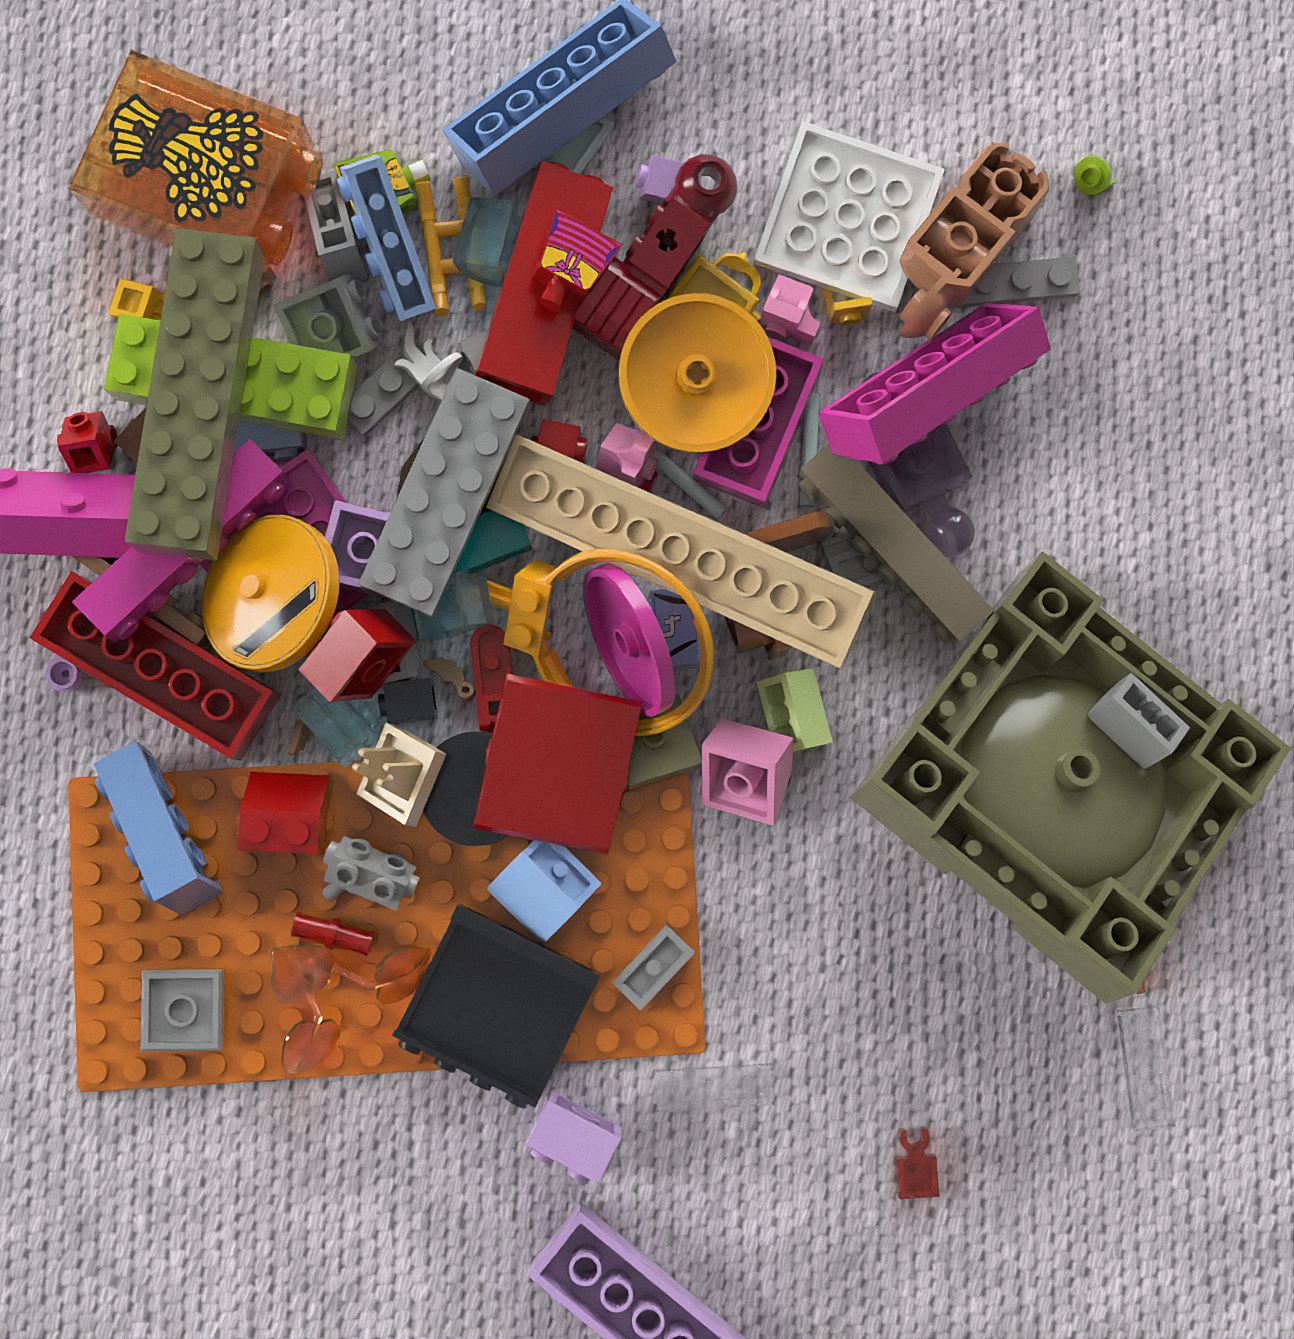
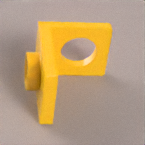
M823 288L829 324L840 322L841 326H852L861 323L864 318H867L872 307L871 297L834 302L832 298L833 291Z

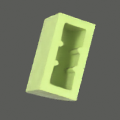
M814 668L787 672L756 682L769 731L792 737L793 753L833 743Z

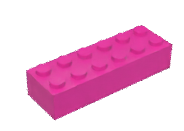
M985 303L937 334L932 340L926 341L819 411L818 414L832 453L851 457L854 460L872 461L877 464L890 463L899 456V452L908 446L925 440L927 433L939 425H944L954 420L955 414L967 406H972L982 401L983 395L996 387L1007 384L1011 380L1010 377L1021 369L1035 365L1039 357L1051 350L1039 307Z

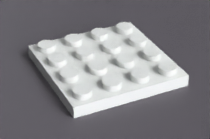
M802 121L753 264L855 299L871 297L872 305L896 312L908 279L899 263L900 257L910 237L929 216L945 169Z

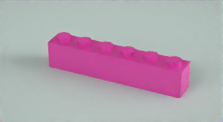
M251 439L245 442L233 456L218 554L227 545L226 539L237 529L239 531L244 530L255 520V512L266 502L268 504L275 502L285 491L284 485L288 483L283 471ZM131 547L77 596L72 603L104 636L115 643L119 638L124 640L132 635L139 626L138 621L148 611L155 612L161 608L169 598L168 593L176 585H183L190 581L198 572L197 566L205 559L141 552Z

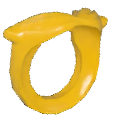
M726 252L712 263L718 268L721 265H725L730 270L733 269L748 276L753 282L751 293L755 296L758 295L761 287V277L757 270L746 261V252L742 254Z

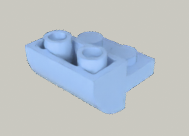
M534 840L488 886L487 890L543 945L602 883L565 846Z

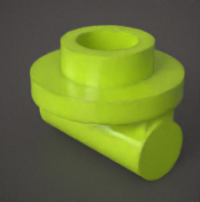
M1090 154L1075 167V184L1085 194L1095 195L1105 192L1115 184L1111 178L1112 173L1109 164L1099 156Z

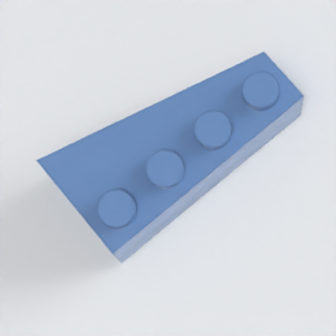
M135 741L94 763L99 776L95 779L96 786L105 799H109L114 811L110 812L111 820L120 833L124 832L129 844L125 846L126 854L130 862L135 867H139L144 879L140 881V885L147 899L180 915H184L223 894L224 891L218 880L213 882L208 879L202 868L208 864L202 849H198L192 839L186 838L184 834L190 829L184 815H182L175 804L169 805L168 800L173 798V794L152 753Z

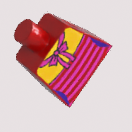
M556 208L546 228L533 273V279L546 287L539 300L541 305L550 311L560 312L567 298L581 304L604 270L616 257L623 244Z

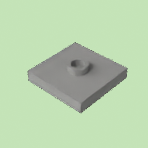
M225 969L142 970L141 1051L223 1050Z

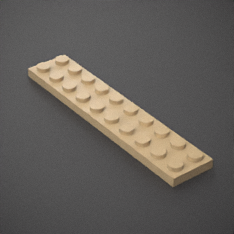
M515 435L486 506L490 510L581 551L616 549L645 557L662 566L679 579L692 593L698 604L838 668H844L877 593L519 435ZM607 562L679 595L666 581L644 568L622 562Z

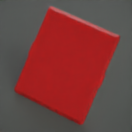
M507 674L493 736L486 749V768L473 829L608 854L622 792L625 791L630 769L628 765L642 702Z

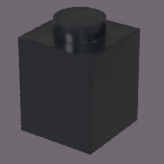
M430 677L383 684L384 694H378V704L381 717H387L388 723L401 724L438 718L434 682Z

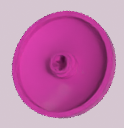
M605 563L589 570L583 582L586 616L598 652L611 678L625 698L642 702L641 714L652 717L670 709L675 699L674 670L666 640L650 605L634 581L618 566Z

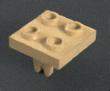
M386 722L376 748L359 749L358 755L363 757L364 761L352 765L354 771L364 776L357 795L402 824L416 827L446 753L402 727Z

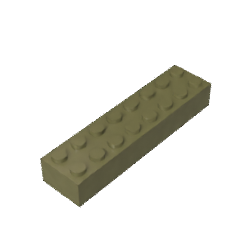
M175 229L125 542L137 551L214 561L218 559L265 257L263 250L254 237Z

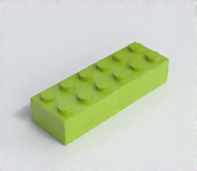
M119 313L104 390L116 400L147 406L160 320ZM252 337L239 420L343 441L358 366L350 354Z

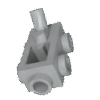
M344 836L340 843L331 841L322 863L328 865L323 880L330 883L323 889L322 893L331 902L347 890L349 893L360 895L397 911L404 897L411 900L420 880V877L414 875L417 866L408 863L405 857L399 854L389 855L374 849L364 839H350Z

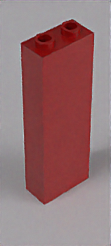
M541 160L532 182L475 370V376L530 399V402L542 406L547 405L554 393L575 321L573 315L578 309L579 304L567 298L561 311L553 312L546 309L539 302L546 287L533 279V273L546 228L557 208L601 232L613 186L605 184L599 177L593 175L583 176L572 172L561 163H548Z

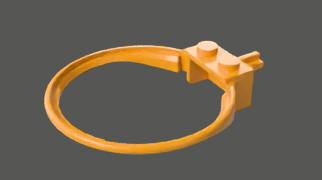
M590 549L573 555L558 567L535 559L515 575L513 589L484 580L482 589L478 591L480 602L509 612L503 644L531 654L545 682L574 687L559 660L556 649H548L547 642L551 640L552 633L545 630L553 589L552 584L557 580L564 581L572 573L585 566L601 562L628 563L656 574L679 593L695 617L693 622L700 642L701 663L697 681L687 699L667 714L656 718L639 720L635 736L653 735L677 726L686 720L703 701L709 689L714 669V647L711 631L706 617L692 593L679 579L657 563L626 551Z

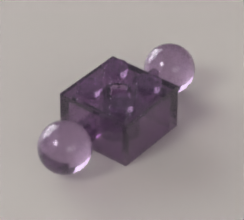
M875 372L869 375L862 383H864L874 375L878 374L879 372ZM947 424L939 425L927 433L925 440L910 445L899 452V456L890 463L877 464L876 462L868 461L881 488L904 513L924 505L930 517L926 525L925 535L945 557L959 556L971 547L975 538L973 521L965 512L951 508L945 497L946 494L963 487L973 477ZM912 458L915 462L922 460L924 465L920 470L910 464Z

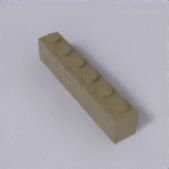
M828 444L800 469L797 476L801 480L798 484L802 491L810 499L815 500L818 498L827 508L825 512L829 514L831 522L839 529L844 526L854 537L851 539V543L864 557L871 555L880 565L877 571L881 577L891 586L896 583L906 594L903 597L906 604L915 613L920 614L923 612L932 622L930 629L943 643L949 641L952 645L961 642L995 611L856 460L851 459V457L833 454L830 444Z

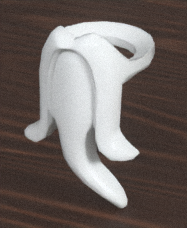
M408 321L403 340V353L406 360H397L393 367L405 370L429 396L442 401L455 369L463 360V356L459 352H455L441 361L431 350L432 339L427 340L422 345L420 351L414 344L413 324Z

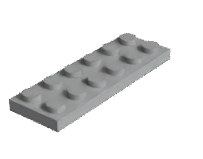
M456 368L358 584L361 587L432 618L434 617L528 409L530 399Z

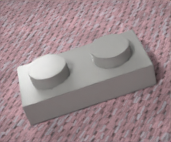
M393 356L352 394L348 420L364 437L419 387L405 370L393 367L397 361Z
M666 924L612 981V984L641 1011L693 956L695 951Z

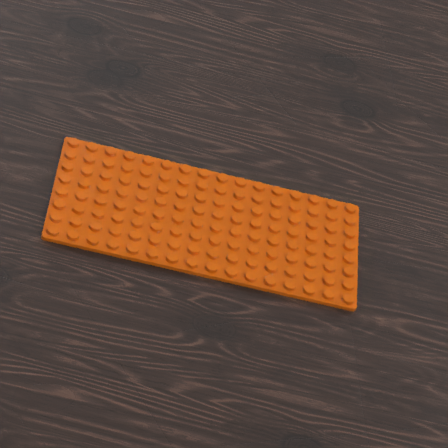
M364 760L161 772L173 794V798L168 800L169 805L175 804L190 826L188 832L184 833L186 838H191L197 848L202 849L208 861V864L202 867L207 878L213 882L218 880L224 891L218 897L184 915H180L154 901L150 902L143 893L140 881L144 879L139 867H135L130 862L125 851V846L129 845L124 832L120 833L111 820L110 812L114 810L109 799H105L96 786L95 779L99 776L72 778L68 784L78 1088L83 1092L444 1070L433 1063L435 1057L423 1051L419 1055H415L398 1046L400 1039L392 1036V1034L398 1028L451 922L450 918L458 904H463L539 942L487 890L488 886L534 840L508 836L499 842L484 846L458 844L438 833L428 822L423 812L416 827L404 825L357 795L364 776L354 771L352 765L354 763H362ZM250 772L329 775L325 853L331 841L340 843L342 838L346 836L350 839H364L370 843L372 848L386 854L402 855L408 863L417 866L414 875L420 877L411 900L404 897L397 911L345 890L338 898L331 902L322 893L323 889L330 884L323 880L328 868L327 864L322 863L325 854L237 850L239 812ZM689 772L632 790L628 789L626 783L625 791L622 792L608 854L565 846L602 884L543 945L601 973L558 1062L699 1054L705 1050ZM297 912L330 921L333 918L341 919V924L374 931L368 956L336 947L333 950L324 948L325 944L291 937V930ZM667 924L695 953L640 1011L612 984V981ZM225 969L224 1049L221 1051H141L142 970Z

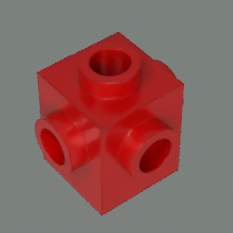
M102 411L92 413L79 412L65 417L61 434L57 436V446L71 473L103 471L110 469L114 449L118 447L114 442L118 435L115 427L108 424Z

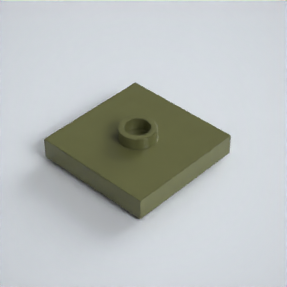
M675 695L674 703L670 709L652 717L640 713L639 720L656 718L674 710L682 704L680 695ZM688 718L664 732L648 736H635L628 765L630 767L627 781L629 790L702 768V757Z

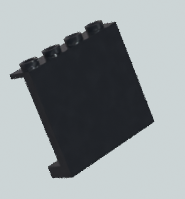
M458 904L450 918L451 922L398 1028L394 1030L392 1036L400 1039L398 1046L410 1053L419 1055L423 1051L435 1057L433 1063L448 1072L455 1073L456 1069H459L471 1075L469 1081L484 1090L490 1091L493 1086L507 1093L505 1099L513 1105L526 1109L529 1104L536 1108L601 973L463 904Z

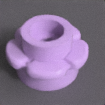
M57 656L55 660L49 663L46 671L49 683L59 692L77 690L83 683L82 676L85 675V671L60 656ZM65 670H68L70 673L68 677L63 675Z

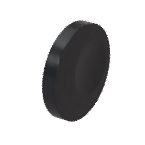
M472 731L457 734L436 747L446 753V756L425 804L423 813L438 833L462 845L484 846L499 842L509 836L473 829L486 768V749L493 734L488 732Z

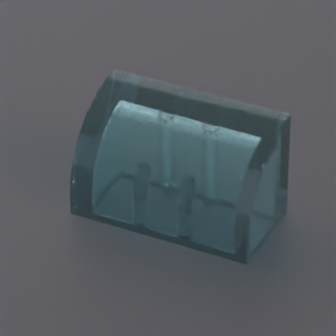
M470 196L453 259L454 265L461 273L482 284L501 287L520 225L514 201Z

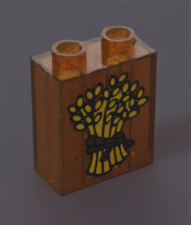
M131 49L68 189L89 214L167 246L173 247L176 228L254 237L265 254L264 261L277 266L284 259L293 235L292 222L283 218L294 193L309 197L314 191L321 175L323 155L314 151L315 145L303 118Z

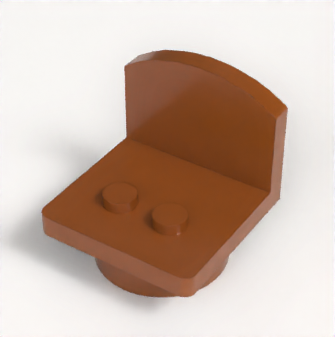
M817 511L743 534L787 553L819 542L830 535L834 529L829 514L824 511ZM724 616L731 638L739 654L765 646L768 659L773 660L785 656L792 648L788 644Z

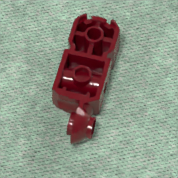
M700 154L689 158L679 168L675 178V186L663 204L657 206L647 222L648 225L643 232V235L646 237L644 239L640 236L635 238L627 250L626 258L623 262L618 258H614L573 315L575 321L572 329L580 335L583 334L590 342L596 343V346L608 352L616 360L620 361L624 343L634 325L648 310L662 302L705 239L719 214L724 213L733 204L737 195V178L733 169L724 159L715 155ZM702 176L711 177L716 182L717 188L713 190L703 188L698 178Z

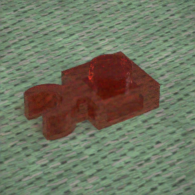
M920 1126V1139L915 1143H910L907 1140V1130L899 1128L898 1140L906 1150V1156H895L898 1198L901 1200L940 1197L936 1155L925 1154L924 1152L930 1142L929 1131L925 1126Z

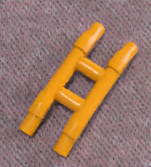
M467 175L453 177L459 220L437 223L430 181L415 183L431 294L436 306L434 314L438 317H444L449 314L445 275L467 272L472 309L479 312L487 308ZM462 235L465 257L442 260L439 238Z

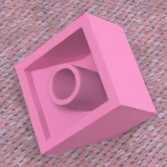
M721 718L702 744V805L774 826L792 772L793 738Z

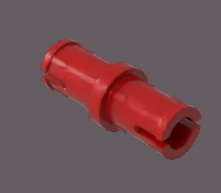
M297 912L291 930V937L325 944L324 948L333 950L336 947L368 956L375 932L341 924V919L333 918L330 921Z

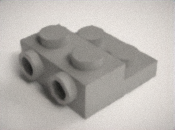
M350 273L273 305L290 344L350 354L353 358L381 345L378 339L382 336L381 326L375 316H368L362 303L366 301L365 289L358 279L352 280Z

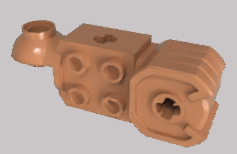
M1008 143L987 146L964 173L958 187L953 186L908 240L899 263L904 274L920 290L913 296L900 315V319L905 323L899 332V336L906 338L926 336L932 340L952 314V311L947 307L949 305L959 307L1002 256L1006 248L1014 243L1032 221L1049 192L1047 172L1045 170L1040 171L1039 175L1036 176L1034 172L1036 167L1027 157L1017 152H1014L1013 155L1007 154L1009 150Z

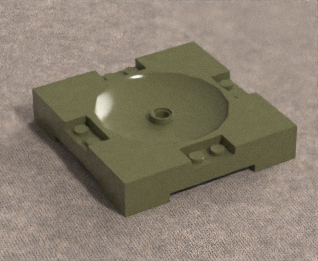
M1042 551L1012 581L994 605L993 609L995 611L979 625L958 653L959 656L922 705L915 710L850 798L944 874L952 871L1013 920L1010 924L1012 929L1107 1004L1136 993L1175 932L1176 928L1173 927V924L1246 810L1256 805L1291 750V747L1230 699L1222 703L1217 701L1101 609L1100 605L1104 599ZM1130 673L1137 677L1190 727L1172 754L1145 770L1086 716L1113 686ZM1071 767L1076 771L1077 776L1074 775Z

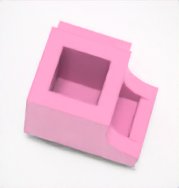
M778 274L763 308L759 323L762 327H765V333L779 340H785L787 336L812 346L820 322L811 316L808 307L814 288Z
M616 423L600 447L595 469L639 487L644 478L647 480L652 478L657 468L659 459L655 458L654 455L658 442L651 439L641 429H630Z

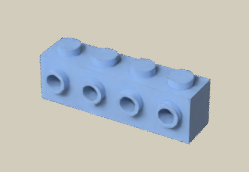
M374 155L340 167L342 177L337 179V183L344 201L351 200L356 215L351 217V221L358 239L365 238L371 252L365 254V259L372 276L379 275L384 290L378 293L385 312H393V315L399 321H403L435 309L436 306L382 157Z

